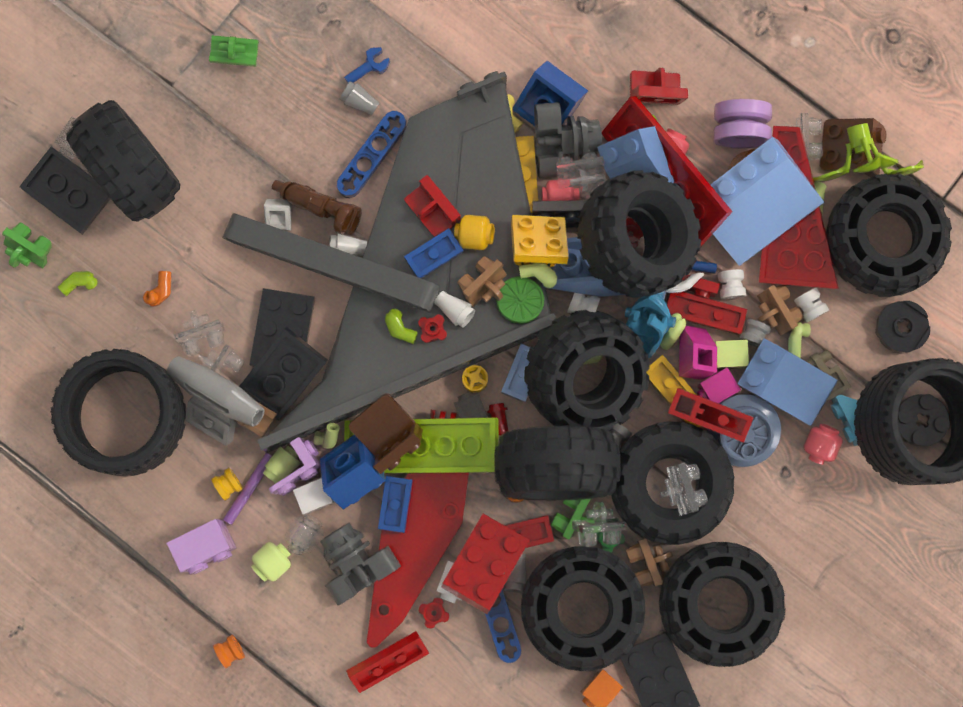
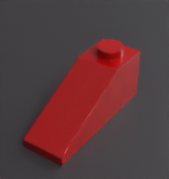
M677 388L668 411L669 414L741 442L745 441L754 418L681 388Z

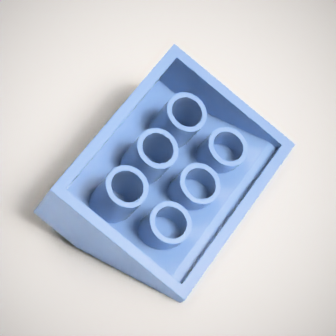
M771 137L710 184L733 211L713 235L739 266L825 203L779 140Z

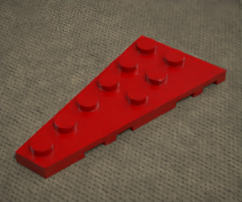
M773 126L772 137L779 140L815 188L802 129L800 127ZM820 206L762 249L759 283L839 289Z

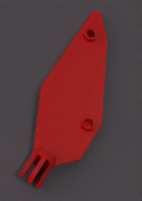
M431 409L430 419H436V410ZM441 411L439 419H446L447 411ZM451 412L450 419L456 418L457 413ZM469 472L407 473L404 479L413 480L405 533L381 530L379 550L389 546L401 567L380 581L374 582L367 635L368 646L372 648L377 647L404 621L462 525ZM382 605L388 606L389 612L387 615H383L380 612Z

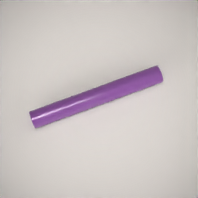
M265 453L243 487V490H241L223 518L227 523L231 525L234 523L264 476L265 465L272 457L270 454Z

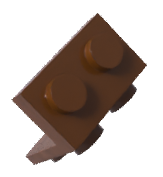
M874 118L826 120L823 128L820 168L824 171H836L845 165L847 156L846 144L850 143L847 128L859 124L868 123L874 145L878 152L882 154V146L887 136L885 126ZM852 150L849 171H853V169L868 163L865 152L855 154V150ZM870 150L872 159H874L875 155L873 154L872 150ZM880 169L863 173L873 177L880 174Z
M387 393L379 397L349 424L351 432L375 456L373 467L380 474L386 469L389 471L394 469L401 462L400 458L407 452L412 454L421 445L423 429Z

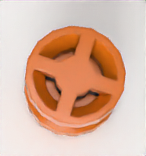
M233 634L227 637L225 642L213 645L218 659L225 668L231 666L232 662L236 659L242 660L245 658V654Z

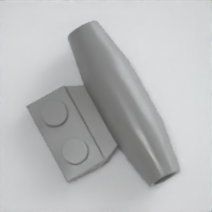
M179 356L170 362L167 374L193 396L188 400L185 421L227 446L233 441L236 421L234 420L254 427L263 418L265 409L242 388L205 366Z

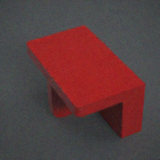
M658 68L655 72L633 70L630 73V97L636 96L642 103L680 105L688 99V88H681L679 73H666L664 68Z
M428 175L419 180L420 186L404 198L405 203L433 237L447 229H452L456 223L461 221L460 213Z

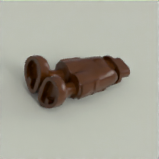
M275 180L272 184V190L279 192L280 198L287 200L293 206L307 210L321 218H329L333 215L335 217L333 227L336 233L352 235L356 231L362 215L361 207L339 202L334 197L321 194L313 188L299 183Z

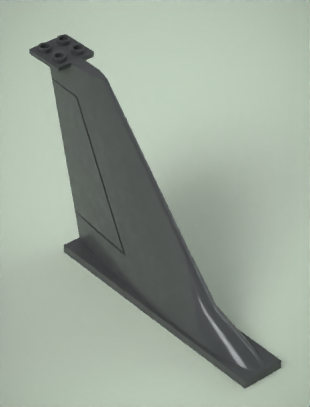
M498 71L487 74L483 81L478 83L468 82L460 87L456 97L409 118L363 255L364 259L415 276L405 261L404 256L434 237L405 203L404 198L420 186L419 180L428 175L460 213L461 219L464 215L486 216L495 227L494 241L485 250L462 248L463 253L422 278L440 287L437 296L444 291L467 302L464 293L458 285V280L465 274H469L476 280L481 273L477 271L475 266L484 256L494 262L498 259L503 263V269L507 274L502 279L504 282L512 277L520 276L519 266L513 261L511 218L512 215L531 216L506 91L507 75L505 72L498 73ZM455 226L452 229H450L453 235ZM535 276L528 277L540 286L544 294L543 309L539 316L531 322L519 324L507 320L498 310L496 299L492 297L487 303L481 299L474 307L471 306L475 310V314L465 327H461L460 325L455 326L435 304H433L431 312H425L353 286L322 381L267 436L257 440L261 450L269 453L280 446L283 447L290 444V442L298 437L304 438L316 431L325 429L329 423H339L360 414L385 393L390 394L395 399L537 338L536 336L542 329L548 330L553 325L552 321L556 319L555 314H551L546 288L543 287L542 282ZM395 308L402 312L401 318L404 327L418 332L414 344L390 335L385 323V316L391 309ZM437 314L444 317L443 327L447 332V337L444 340L430 341L429 343L423 342L421 340L422 329L418 325L419 319L422 317L433 318ZM430 327V330L434 331L435 327Z

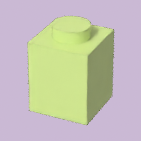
M748 340L715 341L717 346V370H723L727 367L728 369L747 368L749 365Z

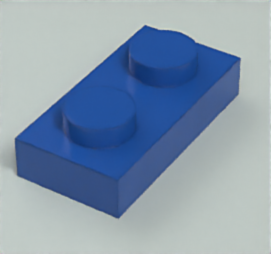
M447 229L405 255L404 259L415 276L422 279L463 253V249L451 230Z
M386 476L378 529L405 533L413 480Z

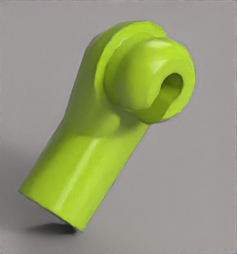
M76 271L69 275L58 286V289L67 296L77 286H85L86 289L92 290L98 284V280L89 271Z
M395 308L391 309L385 316V323L390 335L414 344L418 332L404 327L401 318L402 312Z

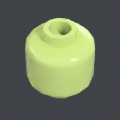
M267 542L252 556L254 564L251 567L263 581H276L291 567V562L288 559L291 553L282 543L276 546L272 542Z

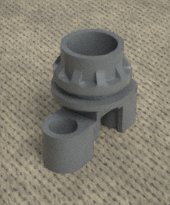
M559 102L534 105L536 163L539 179L563 177V154H569L572 162H576L578 156L581 160H587L591 155L599 154L597 147L602 145V134L598 119L589 120L584 116H578L575 121L574 116H568L567 125H561Z
M350 522L320 541L324 547V558L326 561L330 559L333 561L329 565L330 569L339 566L343 572L325 585L337 606L351 599L360 590L372 585L373 582L380 581L401 567L389 546L368 556L364 549L370 545V542L368 540L362 542L363 533L354 529Z

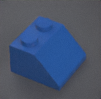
M546 61L534 71L513 106V111L535 126L534 105L559 102L561 125H565L568 116L574 114L588 90L552 63Z
M355 435L320 458L323 491L343 510L351 504L357 503L361 497L371 490L377 489L385 482L384 472L380 474L373 467L375 456Z

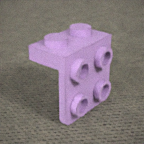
M298 437L290 442L304 466L269 488L271 494L285 496L297 488L295 483L301 479L306 482L319 474L317 469L320 468V462L316 458L319 452L312 441Z

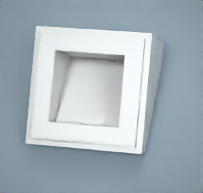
M267 199L264 204L265 224L281 230H291L292 204L284 199Z

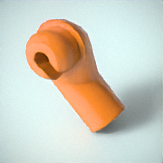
M158 272V286L151 291H146L143 295V300L146 304L158 306L170 296L171 272Z

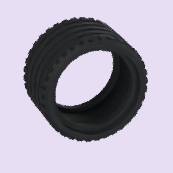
M125 349L96 351L91 353V356H84L79 361H76L71 369L68 368L64 376L59 380L60 384L58 387L56 386L54 397H52L51 423L55 427L53 431L58 443L64 446L62 449L81 466L114 476H135L146 473L149 469L157 468L178 447L179 444L177 443L179 439H182L186 425L184 424L186 404L183 403V393L179 385L167 374L164 368L145 356ZM124 371L140 373L149 380L158 396L160 406L158 425L148 442L137 451L125 456L107 457L93 448L85 437L81 424L82 404L89 390L103 377Z
M931 358L892 365L874 375L872 380L865 385V389L861 391L854 412V432L857 437V444L861 449L860 452L865 456L866 462L871 464L872 469L879 472L882 477L902 485H937L962 481L963 363L954 362L952 359ZM918 380L931 385L940 393L947 404L951 418V435L948 445L942 455L930 465L919 461L909 452L902 441L898 426V412L902 398L909 387Z

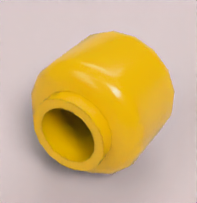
M464 215L460 223L455 224L454 237L459 239V244L464 249L485 250L494 241L495 227L486 216Z

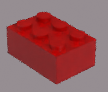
M483 513L444 579L441 588L488 614L530 540Z

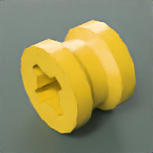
M472 365L465 369L462 375L465 389L472 393H479L486 388L488 374L483 367Z
M230 467L225 469L224 474L211 478L214 487L224 501L229 499L233 492L243 490L240 481Z

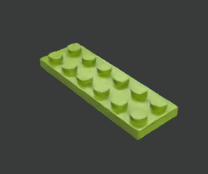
M498 418L413 419L423 429L421 445L412 454L407 452L400 458L401 462L391 471L386 469L384 473L495 472V448L499 445ZM352 420L344 421V442L354 435L349 429V424Z

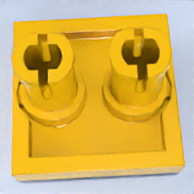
M512 215L513 261L516 265L520 266L522 262H524V265L530 263H545L548 265L550 263V267H554L556 264H567L569 256L565 217Z

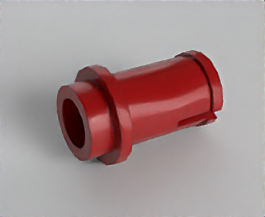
M504 403L488 405L489 410H487V413H490V418H498V436L509 432L505 412L508 408L504 406Z

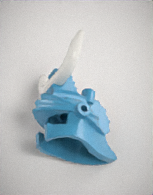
M704 273L692 274L685 281L661 293L646 297L642 296L635 302L632 308H626L625 317L628 318L626 325L639 336L643 342L642 347L648 354V358L654 355L669 328H674L676 324V317L671 316L667 302L664 300L666 292L679 293L686 291L702 278Z

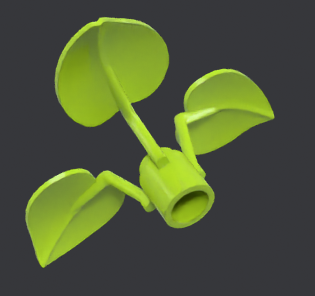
M868 123L847 128L850 143L846 144L847 156L845 165L836 171L819 177H813L814 182L830 181L850 173L853 149L855 154L865 152L868 160L867 164L853 169L855 173L869 172L882 168L884 174L887 173V175H908L923 169L924 164L921 160L915 166L898 170L888 169L887 167L898 164L899 161L878 152L873 138H871ZM870 150H872L873 154L875 155L874 159H872Z

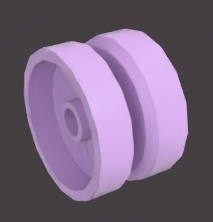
M732 99L715 104L714 120L719 125L714 128V143L728 148L760 147L772 137V128L766 125L772 119V105L755 99Z

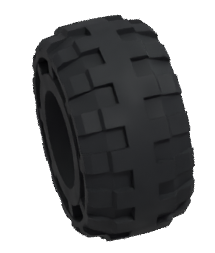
M109 100L103 104L98 102L71 123L72 128L66 133V140L69 142L68 144L107 196L132 221L138 222L144 218L150 219L175 200L174 195L180 190L181 184L151 142L114 100Z
M638 170L611 178L590 193V197L584 203L579 215V219L582 222L577 228V239L581 240L582 248L579 250L582 259L587 260L590 266L588 270L594 278L603 281V286L615 293L625 294L626 297L651 296L675 287L682 282L683 277L690 273L697 261L695 256L700 251L701 239H698V231L701 228L699 219H696L693 211L695 207L691 200L686 199L683 195L684 190L676 183L668 182L669 179L663 175L654 172L644 173L643 170ZM627 216L631 217L639 225L643 233L645 246L642 256L636 252L629 240L626 229Z
M879 174L852 186L833 207L826 229L832 261L839 272L838 275L845 282L848 281L855 286L856 290L865 294L878 295V297L904 295L915 291L929 282L944 265L952 243L950 241L951 221L946 216L944 211L945 205L940 197L936 198L930 192L931 188L923 182L918 183L911 180L910 176L902 174ZM881 211L892 212L907 222L912 233V245L905 255L898 258H890L880 254L872 247L867 236V223L874 214Z
M579 310L571 313L569 317L563 315L553 320V325L548 330L543 328L536 336L539 340L535 347H530L526 358L529 364L524 370V382L528 385L529 391L527 394L531 403L554 426L594 427L612 431L613 426L617 423L623 425L631 418L629 414L634 408L638 409L643 402L641 397L643 390H648L650 379L647 371L650 369L648 354L642 347L643 342L626 324L600 311ZM605 355L607 367L600 384L588 393L574 395L573 381L580 366L590 358Z
M667 421L655 423L635 433L619 450L620 481L616 483V491L611 495L612 501L623 522L639 536L651 542L664 545L690 543L712 532L726 516L735 491L733 467L723 446L704 429L684 422ZM668 458L678 459L686 463L693 471L696 479V489L693 497L684 506L675 509L664 508L656 504L649 496L646 487L647 475L652 466L658 461Z
M547 426L505 432L499 438V445L495 448V482L499 484L500 493L504 497L513 499L557 501L607 497L616 491V483L620 481L619 445L615 443L614 435L611 432L594 427Z
M711 542L690 549L674 562L664 577L661 586L659 611L668 636L684 654L706 665L733 667L756 659L774 643L785 618V593L777 572L760 554L737 543ZM719 578L730 579L738 583L743 588L748 600L747 613L744 619L737 626L727 630H718L710 627L703 621L698 611V597L701 590L707 583Z
M573 546L561 549L541 561L526 581L521 600L523 626L536 650L557 666L575 671H594L605 668L625 656L641 634L646 612L642 587L631 568L611 552L590 546ZM576 583H590L597 586L605 594L608 601L609 611L606 621L598 630L589 634H578L568 630L562 624L558 615V602L562 593Z

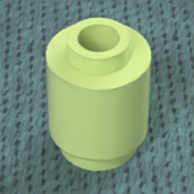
M288 445L285 449L280 446L266 463V469L263 471V474L274 483H278L292 474L301 463L297 459L299 456Z

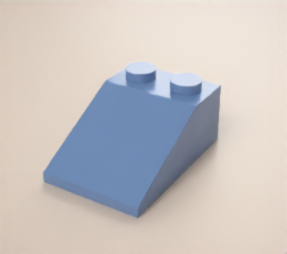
M656 126L635 130L597 147L605 172L610 179L631 171L643 170L644 173L654 172L663 175L669 179L668 182L674 183L655 128Z
M577 237L567 238L568 262L567 264H556L554 267H550L557 275V283L549 289L599 297L625 295L609 290L603 286L601 279L594 278L588 270L590 266L587 260L582 259L579 250L582 248L581 240L577 239Z
M764 338L740 378L738 385L812 426L838 380Z

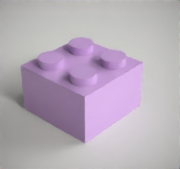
M214 519L167 542L179 571L189 572L190 575L209 568L207 563L210 561L219 563L233 556L231 551L237 549L224 520Z

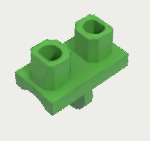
M212 35L209 62L256 67L259 41L257 39L236 38L234 36Z
M21 222L12 230L6 228L2 232V235L5 236L3 243L7 246L5 254L10 256L9 265L16 268L21 263L27 267L32 262L43 269L47 264V255L52 248L51 241L44 236H39L34 243L28 241L27 239L32 234L31 229Z
M590 499L563 500V504L574 509L570 519L557 512L551 523L556 530L562 533L561 536L569 540L579 521L582 523L577 532L585 535L588 527L596 530L598 524L592 522L596 514L594 510L589 508L585 518L582 516Z

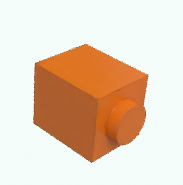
M601 668L582 689L581 693L585 696L582 701L588 707H607L623 686Z

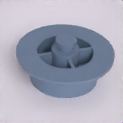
M750 394L734 395L722 401L720 404L754 417L744 442L707 428V432L725 449L731 465L738 467L754 466L770 457L777 448L781 437L780 419L771 404L758 396Z

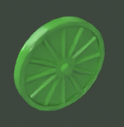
M521 276L506 280V285L500 289L503 298L500 301L496 300L498 310L503 317L519 324L528 323L536 319L544 306V294L540 286L530 278L521 279Z

